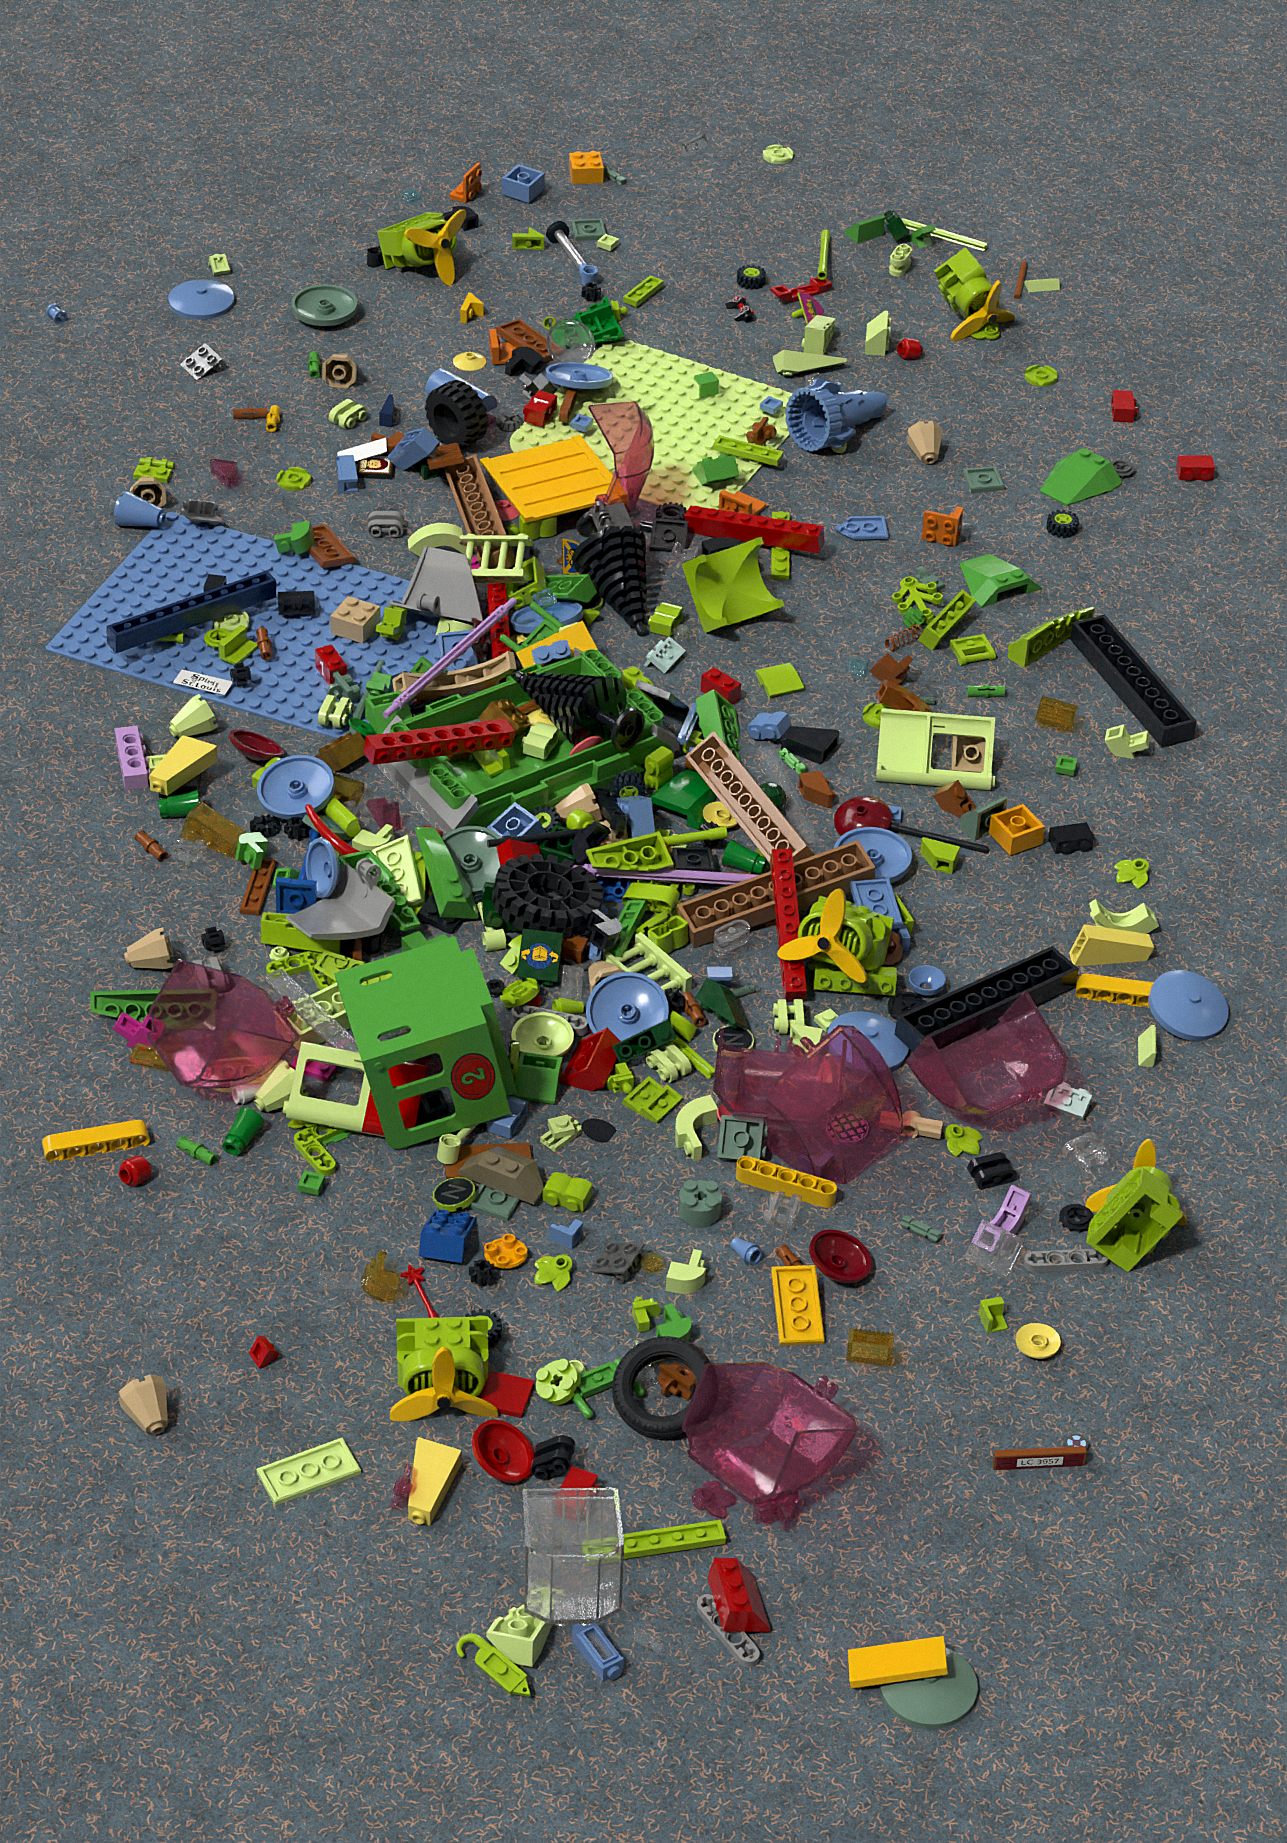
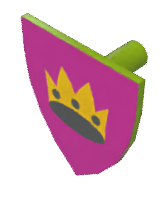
M797 293L802 308L792 312L793 318L804 315L806 324H808L816 315L822 316L823 308L817 300L809 294Z

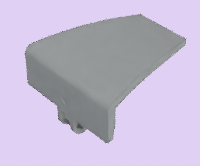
M428 546L423 548L401 603L395 600H390L389 605L408 609L407 612L439 619L442 617L474 626L475 622L477 626L483 622L480 602L467 555Z
M363 858L356 864V870L348 864H342L336 888L329 897L321 899L302 911L287 915L285 919L310 938L323 940L362 938L379 934L385 929L396 900L377 887L382 873L381 868L373 864L368 858Z

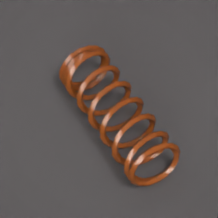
M915 624L912 627L903 630V632L901 631L898 634H894V636L886 638V648H891L889 644L890 640L893 644V649L890 651H894L897 646L895 644L894 638L897 640L899 644L897 648H900L901 643L899 641V636L903 640V644L901 645L904 646L905 639L903 634L907 636L908 642L906 643L909 644L910 640L908 631L912 634L913 640L911 641H914V633L918 635V637H915L916 639L920 637L918 631L915 629V626H918L921 629V632L923 633L922 628L918 624Z

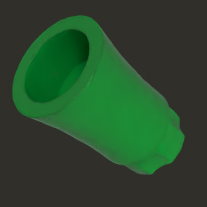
M198 790L158 800L161 818L202 817Z
M734 840L728 843L722 857V865L757 875L763 874L768 864L766 857L740 845Z
M240 1108L229 1132L225 1136V1141L222 1144L223 1150L231 1155L238 1156L264 1126L263 1117L251 1108Z

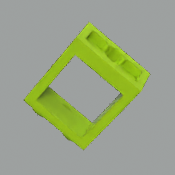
M535 556L523 562L522 569L529 576L528 581L535 579L534 583L519 591L518 587L524 583H505L507 600L509 601L511 598L517 600V603L513 606L515 610L547 595L544 567Z

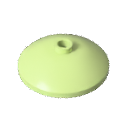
M537 1012L526 1015L516 1022L512 1029L511 1039L519 1041L520 1054L521 1052L561 1057L572 1047L574 1032L569 1022L561 1016L548 1012Z

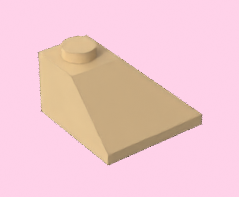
M952 735L951 770L983 772L985 739Z

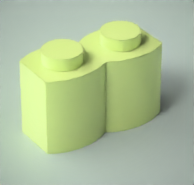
M537 722L534 726H531L529 734L522 739L521 747H523V753L546 759L551 749L555 747L559 740L560 730L555 726Z

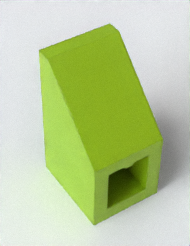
M923 837L920 853L933 870L952 874L959 860L960 847Z

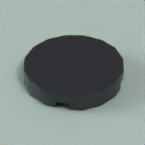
M900 992L897 993V996H892L889 999L887 1005L888 1013L897 1020V1016L927 1003V1001L921 999V996L917 993Z

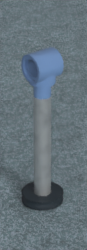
M563 221L552 223L546 231L548 240L553 244H561L579 269L581 283L584 286L588 282L597 284L598 269L593 265H587L567 237L570 230L567 224Z

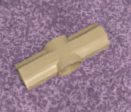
M881 1110L878 1120V1128L899 1131L902 1136L908 1135L912 1136V1138L921 1135L941 1139L944 1124L943 1121L922 1118L918 1112L911 1110L906 1111L904 1114Z

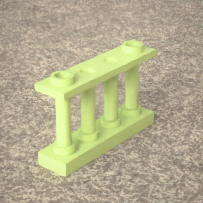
M460 535V540L467 546L466 555L470 568L474 546H484L481 567L479 569H471L475 583H528L529 576L522 569L525 546L534 545V542L528 535ZM491 546H501L498 567L496 569H488ZM508 546H518L515 567L513 569H505Z
M641 932L635 935L634 947L624 952L622 957H614L608 951L603 952V961L616 965L625 972L637 973L650 965L655 966L658 970L647 975V977L654 981L661 977H668L671 981L661 986L664 993L665 989L680 988L684 992L692 990V975ZM637 954L646 958L629 968L622 964V962Z

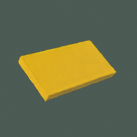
M582 620L516 652V655L524 669L535 665L532 650L539 646H550L556 641L567 640L572 656L574 655V647L583 652L590 649H598Z
M815 1265L771 1267L779 1346L824 1344Z
M944 1636L848 1650L851 1688L948 1674Z

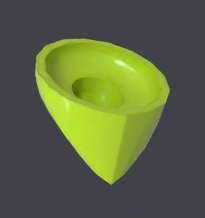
M672 1011L669 1014L668 1020L673 1030L691 1042L698 1027L675 1011Z

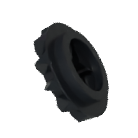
M261 814L260 817L254 816V819L250 821L251 833L260 832L264 837L274 836L281 829L280 821L275 816L271 817L270 814L267 816Z
M1070 1204L1061 1209L1059 1221L1062 1222L1063 1227H1069L1070 1231L1076 1229L1078 1232L1082 1229L1087 1231L1094 1215L1086 1206ZM1074 1214L1080 1219L1079 1221H1075L1073 1218Z

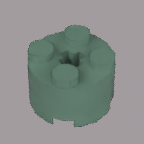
M687 1180L679 1193L678 1214L680 1219H683L689 1226L695 1228L710 1227L711 1224L720 1219L722 1193L718 1188V1184L712 1180Z

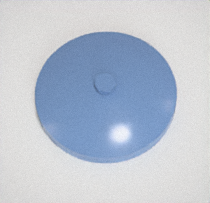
M204 279L191 280L174 287L169 293L168 301L171 310L182 317L199 320L211 319L227 313L233 307L234 293L227 285L221 282Z
M556 363L549 365L545 373L546 379L550 382L577 390L603 388L611 385L613 381L611 371L586 363Z
M573 601L538 603L540 607L564 624V626L576 623L583 617L582 606ZM530 606L516 611L510 617L512 629L521 633H532L544 620Z
M308 755L289 756L274 762L262 773L257 784V794L262 807L269 814L281 819H290L291 817L304 818L307 815L305 805L311 804L317 813L328 804L335 790V781L330 767L324 761Z
M877 827L853 829L843 834L835 843L834 848L859 840L875 866V879L889 878L890 883H893L904 877L911 866L912 852L908 843L898 834Z
M1184 970L1166 972L1156 979L1150 989L1148 1002L1154 1018L1165 1030L1179 1038L1190 1041L1207 1040L1217 1035L1227 1022L1228 1005L1222 992L1211 981L1197 973Z
M621 972L608 976L595 986L587 1001L586 1016L592 1034L608 1027L622 1041L668 1019L669 1007L664 991L654 980L640 973Z
M855 1011L838 1016L830 1024L826 1036L827 1048L835 1060L848 1069L868 1075L887 1074L897 1070L904 1063L909 1049L894 1035L896 1024L893 1021L871 1012Z

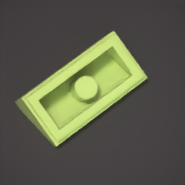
M1058 278L1024 281L1028 292L1060 290Z
M1151 1025L1138 1037L1139 1066L1153 1067L1155 1064V1025Z

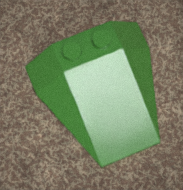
M1081 448L1066 455L1055 464L1039 492L1069 506L1084 501L1086 498L1099 496V494L1104 492H1112L1122 485V481L1109 460L1088 449Z
M991 554L959 563L971 596L976 599V603L981 608L996 604L998 593L1019 586L1026 594L1042 590V587L1020 568Z

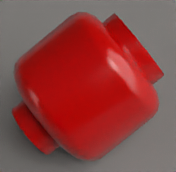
M904 338L897 346V353L904 360H917L923 352V347L917 339Z
M134 1156L123 1161L119 1168L121 1181L130 1187L148 1181L151 1176V1165L142 1156Z

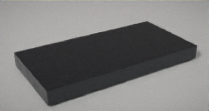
M637 680L635 686L655 702L682 713L689 711L690 707L672 693Z

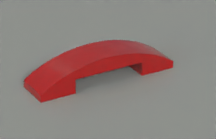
M818 277L810 278L808 285L788 289L783 284L770 287V291L782 300L797 302L799 301L798 292L816 296L828 290L832 286V282L827 278L820 280Z

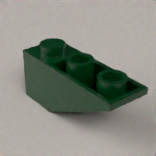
M889 210L884 213V224L896 241L909 233L895 210Z
M707 977L695 999L701 1002L700 1006L710 1012L711 1010L715 1011L713 1015L721 1020L727 1019L729 1026L735 1029L741 1027L747 1030L748 1026L733 992L721 983Z
M665 1019L614 1044L612 1048L619 1062L626 1063L676 1039L677 1036L669 1020Z

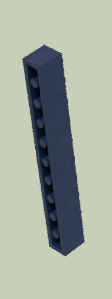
M264 571L106 626L107 645L117 654L276 598V579L268 571Z

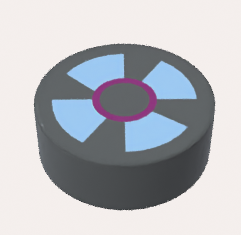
M1071 1434L1065 1439L1064 1447L1085 1446L1087 1451L1088 1441L1080 1434Z

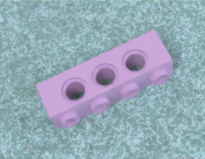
M137 726L114 728L125 790L148 787L151 772L150 769H146L149 768L148 758L144 757L146 756L145 745H141L144 744L143 734L138 732Z

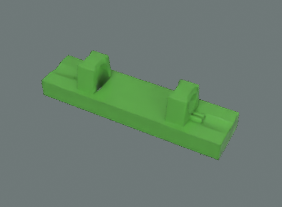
M628 900L618 918L622 924V930L617 945L614 949L608 951L614 957H622L623 953L629 950L628 944L635 930L642 925L641 919L648 907L646 900Z

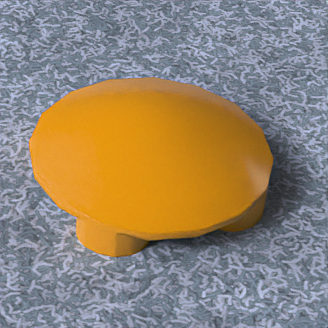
M505 1234L502 1238L488 1242L484 1246L485 1259L490 1264L494 1263V1267L502 1269L519 1266L528 1256V1249L525 1244L515 1239L513 1234Z

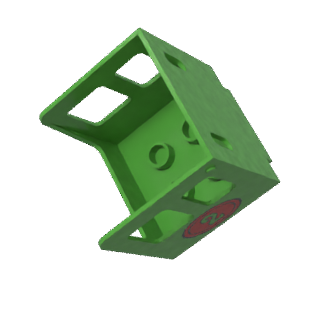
M453 936L334 973L389 1147L400 1149L511 1114L506 1096L516 1094L517 1090L494 1004L473 948L461 952L456 937ZM389 973L392 974L388 979L369 985H361L364 981ZM402 1029H411L408 1034L386 1041H379V1038L383 1035ZM434 1053L440 1055L443 1064V1071L441 1073L397 1087L392 1085L388 1073L390 1067ZM441 1087H448L450 1089L455 1107L453 1115L413 1128H406L404 1126L398 1103L401 1100Z

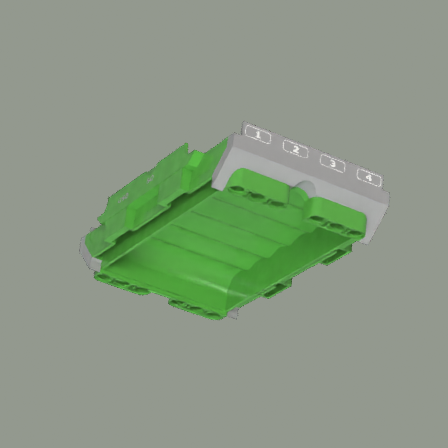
M574 647V655L572 657L545 667L537 663L519 670L526 675L528 672H535L537 674L553 673V675L561 674V676L562 674H575L576 676L578 674L584 676H612V678L617 677L621 680V672L598 650L590 649L583 652ZM516 671L506 675V682L467 697L462 698L459 694H455L426 705L425 713L404 721L396 715L382 734L462 724L479 719L478 717L492 701L509 699L515 704L516 708L530 702L532 699L522 690L520 683L514 680V676L518 672ZM626 689V709L634 707L641 710L645 716V726L639 741L633 748L625 752L615 749L611 740L569 756L574 747L563 735V731H559L557 744L551 749L546 759H541L523 753L521 742L523 737L529 734L530 728H528L513 741L512 747L503 748L509 754L510 769L491 778L471 754L469 759L449 760L447 756L378 764V768L434 828L444 831V836L448 832L460 827H486L495 821L514 802L532 814L534 813L533 809L539 810V806H542L544 809L545 806H549V808L552 807L555 810L554 806L578 786L585 783L589 784L593 793L595 788H605L610 790L611 793L610 782H612L611 779L615 777V774L621 775V771L627 773V770H631V773L633 771H637V773L644 771L640 765L645 763V758L661 746L671 750L674 755L675 751L679 750L680 741L663 724V713L641 691Z

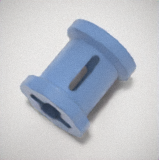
M50 304L46 309V314L52 317L56 324L66 321L67 314L65 311L60 310L59 305Z

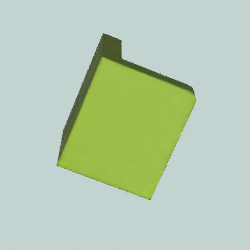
M1002 1297L980 1300L979 1316L987 1333L1008 1329L1003 1317L1004 1301Z

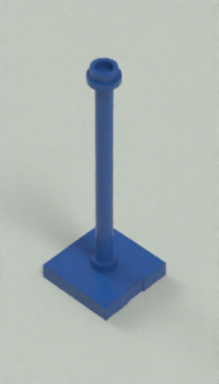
M313 828L309 831L311 838L309 845L313 840L322 837ZM307 852L298 880L277 877L276 913L294 914L317 903V881L306 880Z

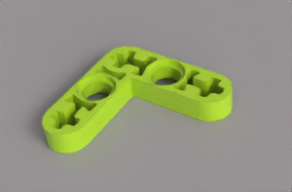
M307 951L269 962L266 966V974L271 979H280L309 971L319 990L328 987L325 984V980H327L329 985L336 983V981L325 974H316L319 970L314 968L315 962L313 959L318 961L322 955L316 951ZM291 964H298L299 966H298V967H291L290 965H291Z
M316 1124L297 1132L294 1135V1146L317 1173L330 1176L336 1170L335 1160L321 1143L347 1130ZM326 1131L327 1134L318 1135L317 1132ZM311 1152L320 1153V1155L318 1156H311L309 1154Z

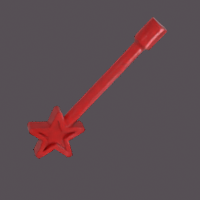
M408 1265V1271L400 1273V1277L408 1279L409 1286L414 1282L428 1311V1317L439 1318L436 1311L432 1309L420 1282H424V1277L421 1275L424 1272V1268L414 1269L411 1265Z

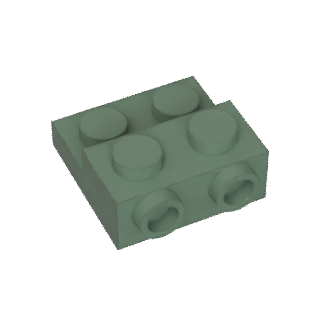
M721 1115L717 1158L738 1160L742 1156H750L760 1160L761 1158H766L767 1146L763 1145V1139L768 1137L769 1125L765 1124V1120L760 1118Z

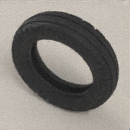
M671 1336L650 1338L631 1348L619 1362L612 1382L614 1405L623 1421L634 1431L656 1439L680 1437L697 1428L709 1415L717 1394L716 1374L705 1353L691 1342ZM661 1359H672L682 1362L691 1369L696 1377V1390L690 1403L683 1410L669 1416H656L645 1412L637 1405L633 1397V1386L639 1372L648 1364Z

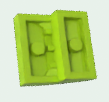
M790 663L755 670L760 685L764 686L769 698L804 690L799 675Z
M648 1076L623 1099L622 1104L657 1123L683 1097L669 1085L663 1088Z

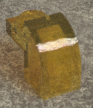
M378 1250L376 1257L370 1259L369 1265L366 1264L361 1277V1285L364 1291L372 1298L393 1303L401 1273L384 1269L387 1252Z

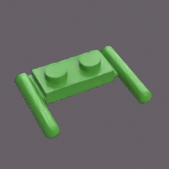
M532 602L530 608L544 618L541 624L527 637L521 646L505 634H502L499 639L513 651L518 652L558 633L559 628L563 627L564 624L538 604Z
M621 1358L616 1359L614 1363L611 1361L580 1374L581 1383L579 1387H576L572 1400L585 1418L590 1419L593 1416V1412L584 1401V1398L612 1387L613 1376ZM635 1379L633 1391L638 1397H642L645 1391Z

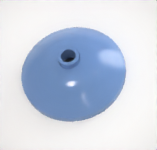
M317 838L312 841L307 851L306 877L307 880L317 881V897L327 898L336 888L340 875V863L333 845L327 839Z

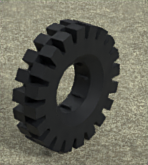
M525 854L517 856V860L511 858L505 862V865L502 864L500 866L493 887L492 903L495 904L496 912L498 914L502 913V919L507 923L514 921L513 927L521 931L528 926L531 930L558 932L565 934V938H571L572 933L579 936L584 934L585 930L589 931L586 926L591 911L595 909L600 911L603 899L601 884L596 883L597 878L592 873L586 874L587 869L581 865L571 868L574 862L568 859H564L562 863H557L558 856L548 855L546 861L543 859L542 854H532L530 860ZM536 887L548 888L562 893L565 897L560 899L546 898L536 894L531 889Z

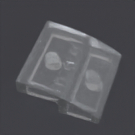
M982 1219L964 1259L1006 1279L1025 1240Z

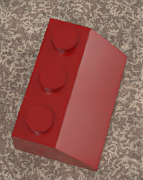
M608 1027L578 1042L562 1075L560 1084L593 1091L597 1088L602 1089L606 1085L607 1078L613 1071V1065L618 1059L612 1046L620 1042Z
M714 1558L707 1579L722 1630L769 1632V1623L754 1575L737 1558Z

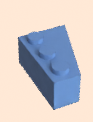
M425 427L409 431L387 458L399 470L403 471L429 454L432 455L438 447L436 445L440 441Z
M641 795L617 798L618 806L627 814L626 827L631 838L655 833L651 798Z

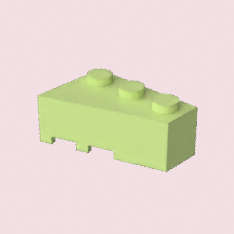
M816 315L805 327V338H803L801 346L804 348V353L824 355L835 332L836 318Z

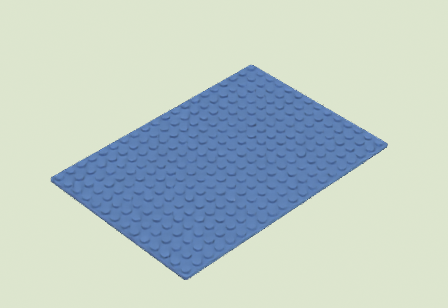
M168 512L165 522L159 527L155 526L50 641L46 646V651L193 696L199 694L200 698L337 739L349 733L350 724L348 720L353 718L354 712L352 711L348 715L347 724L343 725L342 728L333 727L332 721L327 726L318 724L319 710L327 696L329 685L315 667V649L331 644L347 665V674L352 677L353 685L357 684L360 687V697L352 699L354 706H356L360 702L366 689L367 680H370L379 660H384L385 665L399 661L407 670V673H412V668L422 656L434 665L440 660L439 641L436 635L440 619L407 612L405 627L398 640L380 636L381 633L376 632V630L363 644L331 634L330 616L347 596L380 606V622H383L384 608L389 606L390 600L401 603L410 581L353 564L322 568L308 551L298 555L295 554V551L279 554L275 542L223 526L210 525L207 522H201L200 524L192 523L184 515ZM264 571H268L276 579V598L239 610L240 612L245 611L249 616L248 640L257 643L256 630L260 627H265L268 630V637L272 642L271 650L273 657L270 660H263L260 649H256L242 661L244 666H249L251 680H247L248 684L237 686V682L232 683L225 695L173 683L181 670L231 681L230 669L234 668L233 664L219 658V648L213 650L212 647H207L206 643H204V635L214 629L213 620L185 629L183 644H177V642L151 641L117 654L107 645L106 626L203 593V587L208 574L226 576L227 584ZM314 591L315 614L279 615L278 592ZM479 601L481 611L483 614V612L487 609L488 604ZM411 699V701L408 704H413L414 699ZM364 709L363 714L361 716V720L369 723L368 720L365 718Z

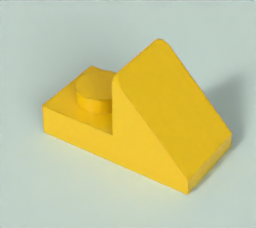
M468 292L460 309L461 323H467L468 319H472L473 315L483 316L484 305L472 293Z

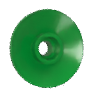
M350 718L348 720L350 726L356 732H360L364 741L366 736L377 735L369 723L358 718Z

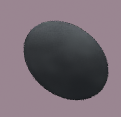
M587 1119L581 1124L584 1134L599 1142H609L617 1131L613 1125L601 1119Z

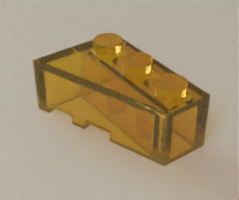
M200 801L187 814L180 838L232 858L236 854L239 836L247 832Z

